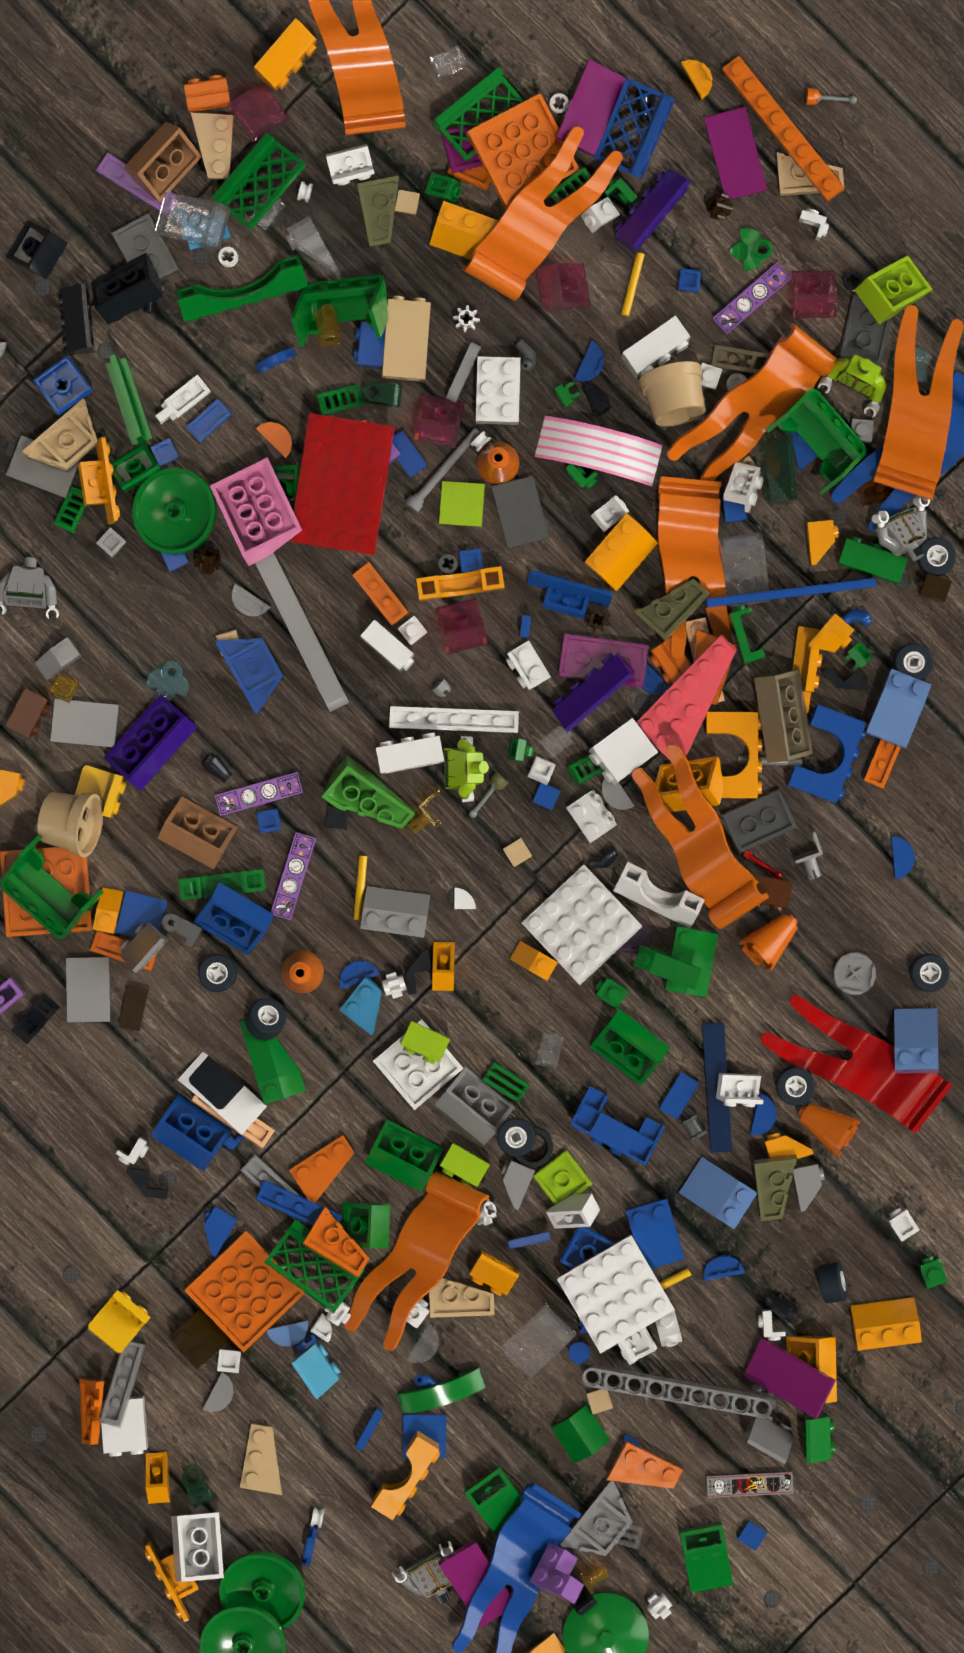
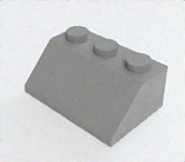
M367 886L360 929L424 938L430 895Z
M467 1067L460 1072L435 1103L439 1109L483 1145L492 1138L515 1108Z

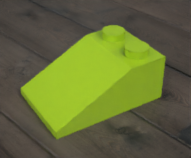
M907 255L867 277L854 291L880 325L933 289Z

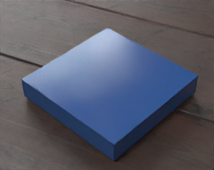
M126 891L116 933L136 937L137 935L134 932L142 923L144 925L151 923L161 932L162 920L165 916L168 901Z
M403 1414V1458H408L406 1447L417 1430L439 1443V1452L441 1453L438 1458H446V1414Z

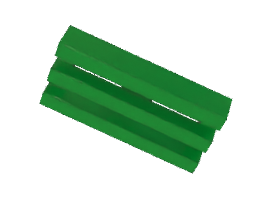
M493 1062L482 1079L517 1103L520 1102L530 1086L495 1062ZM496 1068L524 1087L522 1090L494 1073L493 1070ZM491 1075L519 1093V1095L516 1097L488 1078Z

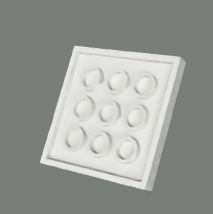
M585 865L579 868L522 922L526 929L579 985L643 927Z
M631 1235L557 1278L600 1354L675 1310Z

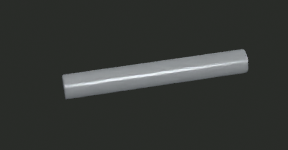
M738 755V764H747L749 761L748 755ZM758 756V760H762V765L802 766V758L767 763L766 756Z

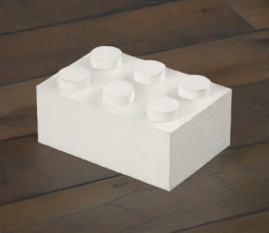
M674 316L625 350L621 358L635 378L642 377L645 373L653 370L655 365L662 366L668 362L672 353L676 352L679 354L688 347L687 345H689L690 335L679 319Z
M478 356L476 424H519L521 358Z
M428 733L422 735L423 739L414 740V737L402 738L401 743L393 744V741L381 742L380 747L376 748L380 773L387 774L445 763L440 736H435V733Z
M219 1512L171 1516L176 1582L224 1578Z

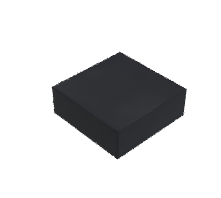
M328 806L325 827L347 830L349 810L344 811Z

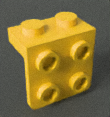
M84 766L75 795L82 793L98 794L103 803L102 815L113 818L114 814H118L121 804L118 802L120 794H124L127 782H124L125 777L91 766Z
M117 1290L89 1323L88 1330L116 1353H121L151 1317L147 1315L148 1312L140 1305L136 1306L128 1294Z

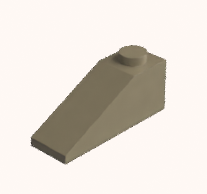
M715 345L711 365L754 375L764 365L770 354Z

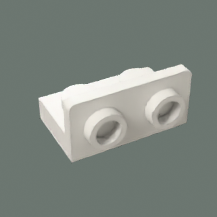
M736 462L724 493V500L744 504L745 512L749 513L751 506L756 504L757 489L761 490L763 484V477L760 476V467Z
M529 641L507 653L508 658L505 660L511 670H517L520 675L517 677V680L522 688L527 687L528 690H531L551 678Z

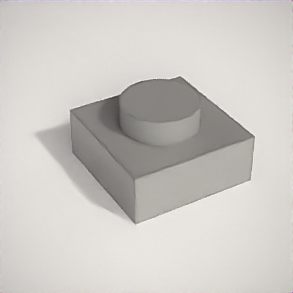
M852 418L851 429L862 442H872L874 421Z
M111 527L96 542L112 558L127 543Z

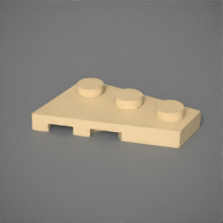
M191 112L208 179L226 180L230 176L234 116Z
M777 152L780 196L819 193L790 156ZM826 164L844 186L843 168Z
M442 1278L429 1292L430 1318L495 1315L494 1293L445 1278Z
M251 1423L240 1488L282 1495L272 1426Z

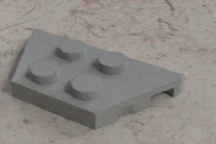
M614 1481L607 1483L560 1544L562 1547L607 1556L630 1527L633 1521Z

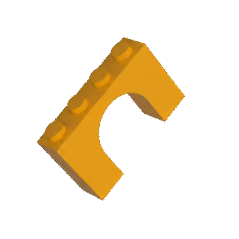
M707 712L705 734L734 735L743 741L748 751L749 761L739 774L722 776L724 787L722 798L757 799L758 794H762V781H758V773H762V760H758V751H762V738H758V730H761L762 727L758 712Z

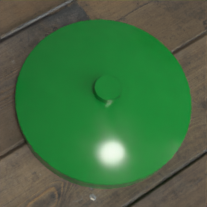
M181 468L163 469L149 476L139 487L133 502V521L140 537L153 549L168 554L187 553L198 548L210 536L217 518L216 499L208 483L198 474Z
M253 1551L240 1555L228 1565L224 1571V1578L220 1581L219 1595L223 1608L235 1604L257 1606L270 1613L278 1621L282 1629H285L300 1615L305 1602L306 1590L300 1572L289 1560L272 1552Z
M614 1592L593 1593L597 1601L595 1606L582 1616L572 1607L565 1619L563 1644L566 1653H646L649 1641L646 1619L640 1608L632 1600Z
M235 1604L219 1610L208 1620L200 1638V1653H286V1638L282 1627L270 1613L254 1605Z

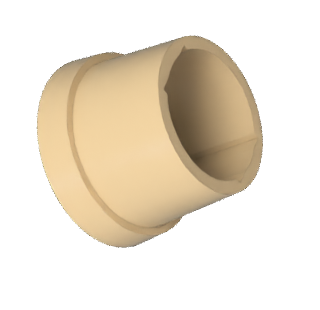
M684 361L663 365L645 373L639 379L640 388L643 395L648 399L657 425L666 427L685 424L701 417L706 412L701 385L703 376L699 363Z
M57 792L49 793L43 801L38 817V835L42 837L40 841L67 849L71 854L83 858L88 857L95 849L102 830L103 803L100 796L90 793H82L80 795Z

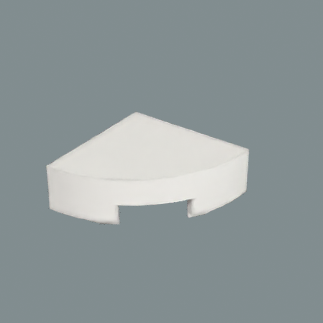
M455 888L454 909H476L472 896L463 889Z
M322 1313L312 1327L311 1332L329 1342L332 1335V1326L325 1317L326 1315Z

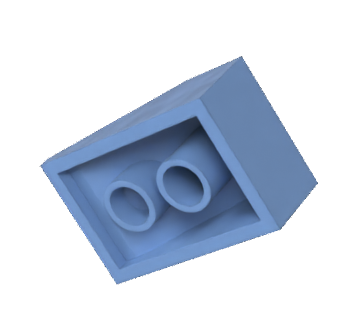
M891 669L885 679L866 734L906 749L927 699L931 684Z
M937 1008L894 1009L895 1073H939Z
M703 1157L700 1158L679 1191L681 1195L733 1229L736 1228L757 1195L755 1190Z

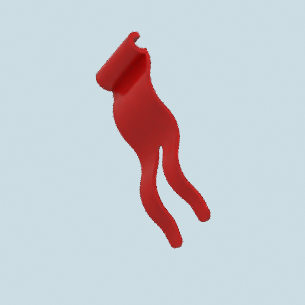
M793 995L790 998V1005L824 1034L852 1052L851 1057L847 1060H842L792 1044L769 1032L763 1033L760 1038L763 1045L786 1061L857 1094L894 1117L914 1134L917 1133L953 1086L937 1073H895V1047L831 1017L799 995Z

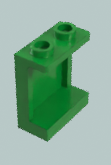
M745 605L733 608L731 610L732 613L728 615L735 643L738 644L737 650L741 664L746 665L763 660L765 658L763 649L750 652L740 618L749 615L752 612L751 608L746 609Z

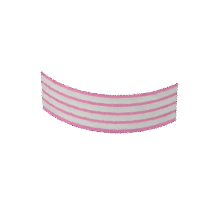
M545 416L535 457L599 470L652 487L662 445L596 425Z

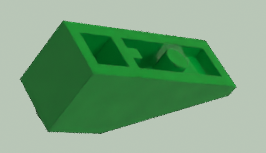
M641 945L633 965L695 990L698 988L704 969L656 948Z

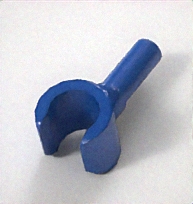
M230 1135L223 1144L232 1150L245 1137L239 1135L235 1139Z

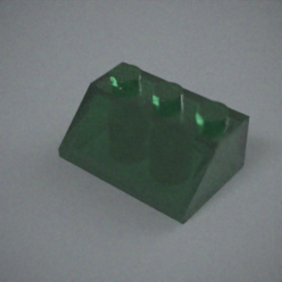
M793 435L765 439L764 445H761V458H765L766 466H762L763 479H767V487L764 488V500H768V505L794 504L797 501Z

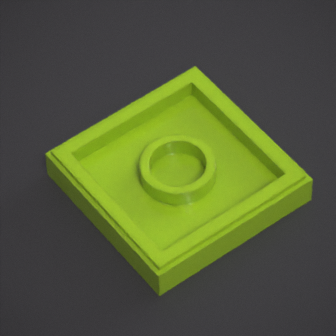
M442 481L439 524L482 527L485 484Z
M567 1149L533 1175L534 1179L555 1205L574 1194L582 1193L593 1184Z

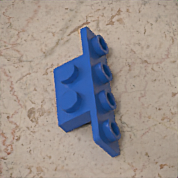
M531 570L527 580L528 585L547 590L542 608L584 619L588 602L609 607L613 593L605 589L593 588L584 583H575L563 577L546 575L541 571Z

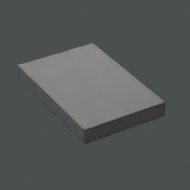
M54 699L50 741L113 748L116 742L119 705Z
M110 957L66 958L67 1022L111 1021Z

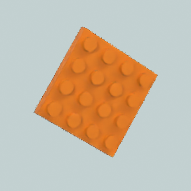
M541 93L466 132L505 209H507L510 202L521 189L546 169L563 143L555 138L559 128ZM574 157L563 179L580 170Z
M60 847L37 849L43 854L45 864L42 868L73 896L79 891L90 895L87 857L83 858L71 854L69 850ZM23 850L0 851L2 878ZM3 891L6 937L51 934ZM91 909L71 932L93 931Z
M247 1230L184 1290L243 1353L305 1294V1292L264 1263L270 1254ZM272 1258V1261L279 1266L280 1264Z

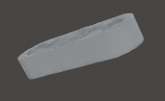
M471 342L446 399L454 403L457 402L481 346Z

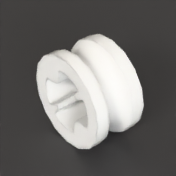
M557 93L551 97L550 108L553 112L561 114L567 110L569 101L564 94ZM556 98L565 100L563 109H559V107L556 109L554 107Z
M302 181L297 200L304 199L308 203L313 184L306 185Z
M224 247L220 250L218 259L223 266L233 267L238 262V254L233 248ZM224 253H233V260L231 262L228 260L223 261V258H225Z
M484 431L470 444L472 447L475 446L477 448V452L482 450L491 440L490 437L485 436L486 433Z
M314 1507L311 1526L318 1525V1528H321L324 1508L318 1510L317 1507Z

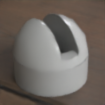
M444 678L432 689L439 697H446L443 693L445 690L449 693L451 691L449 683Z

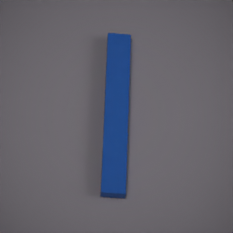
M875 578L708 598L704 601L705 608L872 588L877 586Z

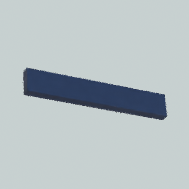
M724 1023L702 1024L710 1152H732L729 1106L723 1105L724 1102L716 1099L719 1073H727Z

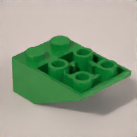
M500 1465L464 1489L467 1498L496 1535L505 1520L521 1503L520 1492Z
M721 1521L679 1529L691 1593L733 1585Z

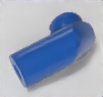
M853 609L841 617L848 625L855 621L860 622L863 626H868L872 621L869 612Z
M417 1375L414 1380L416 1385L421 1386L439 1383L429 1375Z

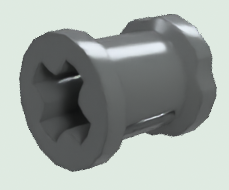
M451 554L443 555L439 560L440 571L448 575L456 572L458 566L457 559ZM446 559H447L449 562H450V561H453V562H454V563L452 564V569H450V570H449L447 567H446V568H443V567H442V566L445 565V564H444V560H446Z
M697 1114L688 1117L680 1123L682 1126H685L689 1133L690 1141H694L707 1133L706 1129H703L700 1125Z

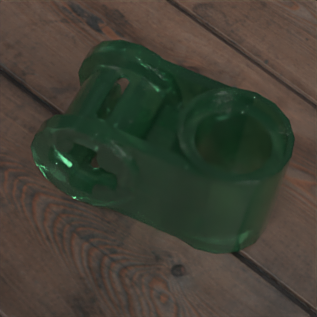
M370 382L360 389V398L366 403L400 407L402 385ZM371 389L372 392H375V395L371 396L370 393H367V390Z
M193 1464L188 1465L183 1471L182 1481L190 1502L195 1509L198 1508L199 1504L208 1500L214 1501L215 1499L200 1467ZM194 1471L197 1473L198 1478L191 1481L187 1478L186 1474Z

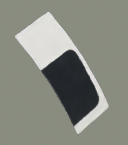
M204 1052L197 1057L178 1079L179 1082L209 1105L241 1135L267 1107L241 1082Z

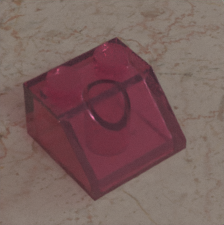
M265 84L246 91L229 103L230 110L253 143L259 141L266 132L269 134L289 120Z
M555 263L537 269L543 311H561L591 306L584 263Z
M792 271L793 318L836 317L837 288L835 271Z
M423 394L413 440L455 448L465 402L457 401L454 403L446 398Z
M477 598L435 608L446 655L488 645Z

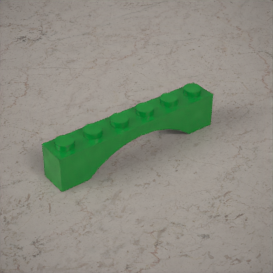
M298 254L278 260L273 268L264 276L242 287L212 289L195 284L175 291L184 322L196 321L200 317L207 315H216L224 310L237 309L248 303H258L262 299L269 297H279L283 293L290 291H299L307 287L308 284Z

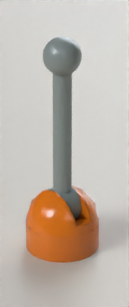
M806 88L805 105H816L820 100L846 101L850 104L857 102L856 96H824L814 88Z

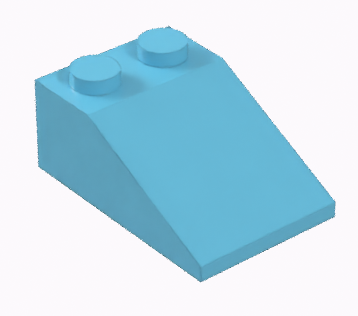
M315 1342L304 1352L294 1356L292 1365L314 1397L318 1399L339 1380L340 1376L338 1374L340 1370L334 1362L330 1363L326 1358L328 1352L322 1344L318 1346Z

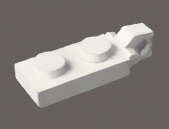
M196 375L164 401L161 405L163 410L155 417L161 424L169 418L174 421L210 394L211 391L201 378Z

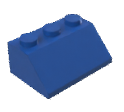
M219 882L208 896L193 923L249 955L266 933L274 914Z
M178 1095L150 1136L204 1172L231 1133V1130Z

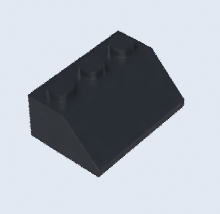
M147 253L91 282L95 309L108 325L121 320L124 316L138 311L141 307L157 301L163 296L161 281Z
M85 283L61 288L62 294L58 295L59 307H63L64 316H60L61 327L66 331V337L62 338L64 350H67L69 355L95 353L89 288Z

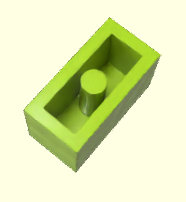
M411 1021L400 1045L404 1046L403 1051L415 1055L417 1052L423 1055L422 1059L434 1065L435 1061L440 1063L450 1038Z
M453 1142L440 1166L443 1167L442 1172L451 1177L455 1174L462 1178L461 1183L470 1187L473 1185L478 1187L490 1163Z

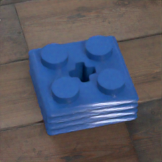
M68 356L63 357L33 379V382L58 415L67 411L93 391ZM60 381L64 383L68 381L66 390H58Z
M577 1227L560 1258V1262L573 1269L592 1258V1256L584 1257V1248L588 1249L591 1247L594 1253L593 1256L616 1243L588 1227Z

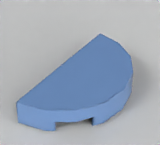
M308 1320L270 1328L267 1330V1334L275 1344L280 1346L296 1345L306 1336Z

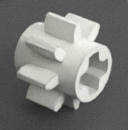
M469 305L463 311L458 308L459 316H453V319L459 322L456 325V329L462 327L464 328V333L467 332L468 328L475 330L474 322H480V319L474 318L477 310L471 312ZM465 314H468L469 318L472 319L468 321V324H464V320L461 319L465 317Z
M396 972L386 974L387 979L382 980L386 996L392 995L393 999L403 996L402 991L407 990L403 975L397 976Z
M489 1199L481 1204L480 1211L482 1214L477 1225L484 1224L486 1226L493 1223L492 1219L497 1217L496 1207Z
M342 1302L334 1314L325 1308V1311L328 1312L325 1317L337 1326L341 1322L346 1324L351 1317V1314L348 1313L350 1307Z
M653 1593L647 1599L650 1604L646 1608L655 1619L661 1616L664 1620L671 1614L669 1608L673 1605L663 1593L659 1596Z

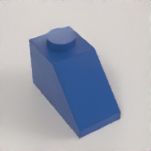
M217 1205L214 1209L209 1208L203 1218L207 1220L204 1227L211 1254L215 1257L238 1220L236 1216Z

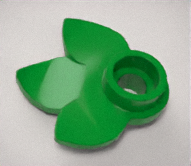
M743 228L739 230L742 241L730 249V254L734 258L744 261L743 270L752 271L760 266L762 260H766L771 256L773 247L767 239L761 238L758 231ZM764 246L766 252L759 253L758 247Z

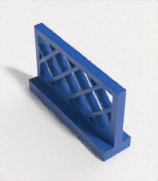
M627 78L594 159L603 162L605 158L601 157L604 147L612 145L613 151H617L614 143L625 139L629 150L621 154L624 156L631 153L633 163L629 169L623 166L621 162L617 169L643 179L676 98ZM630 84L636 86L640 93L639 97L632 100L629 99L627 94ZM651 94L659 96L657 105L649 108L645 97ZM642 99L646 110L635 114L631 103ZM628 105L632 116L621 120L619 110L621 107ZM647 113L650 122L648 126L640 128L636 117ZM634 119L637 130L627 134L623 123ZM620 125L624 136L613 140L610 132L613 127ZM639 133L642 140L641 144L632 149L628 137Z

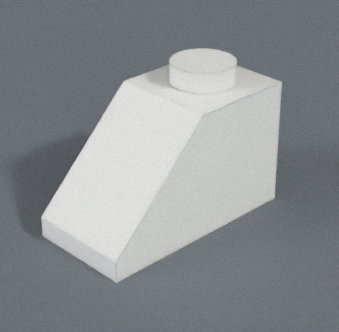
M592 1193L574 1194L549 1208L546 1213L554 1229L590 1227L600 1208Z

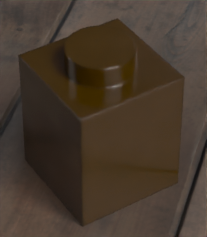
M927 573L925 577H920L917 589L920 590V596L944 603L952 581Z

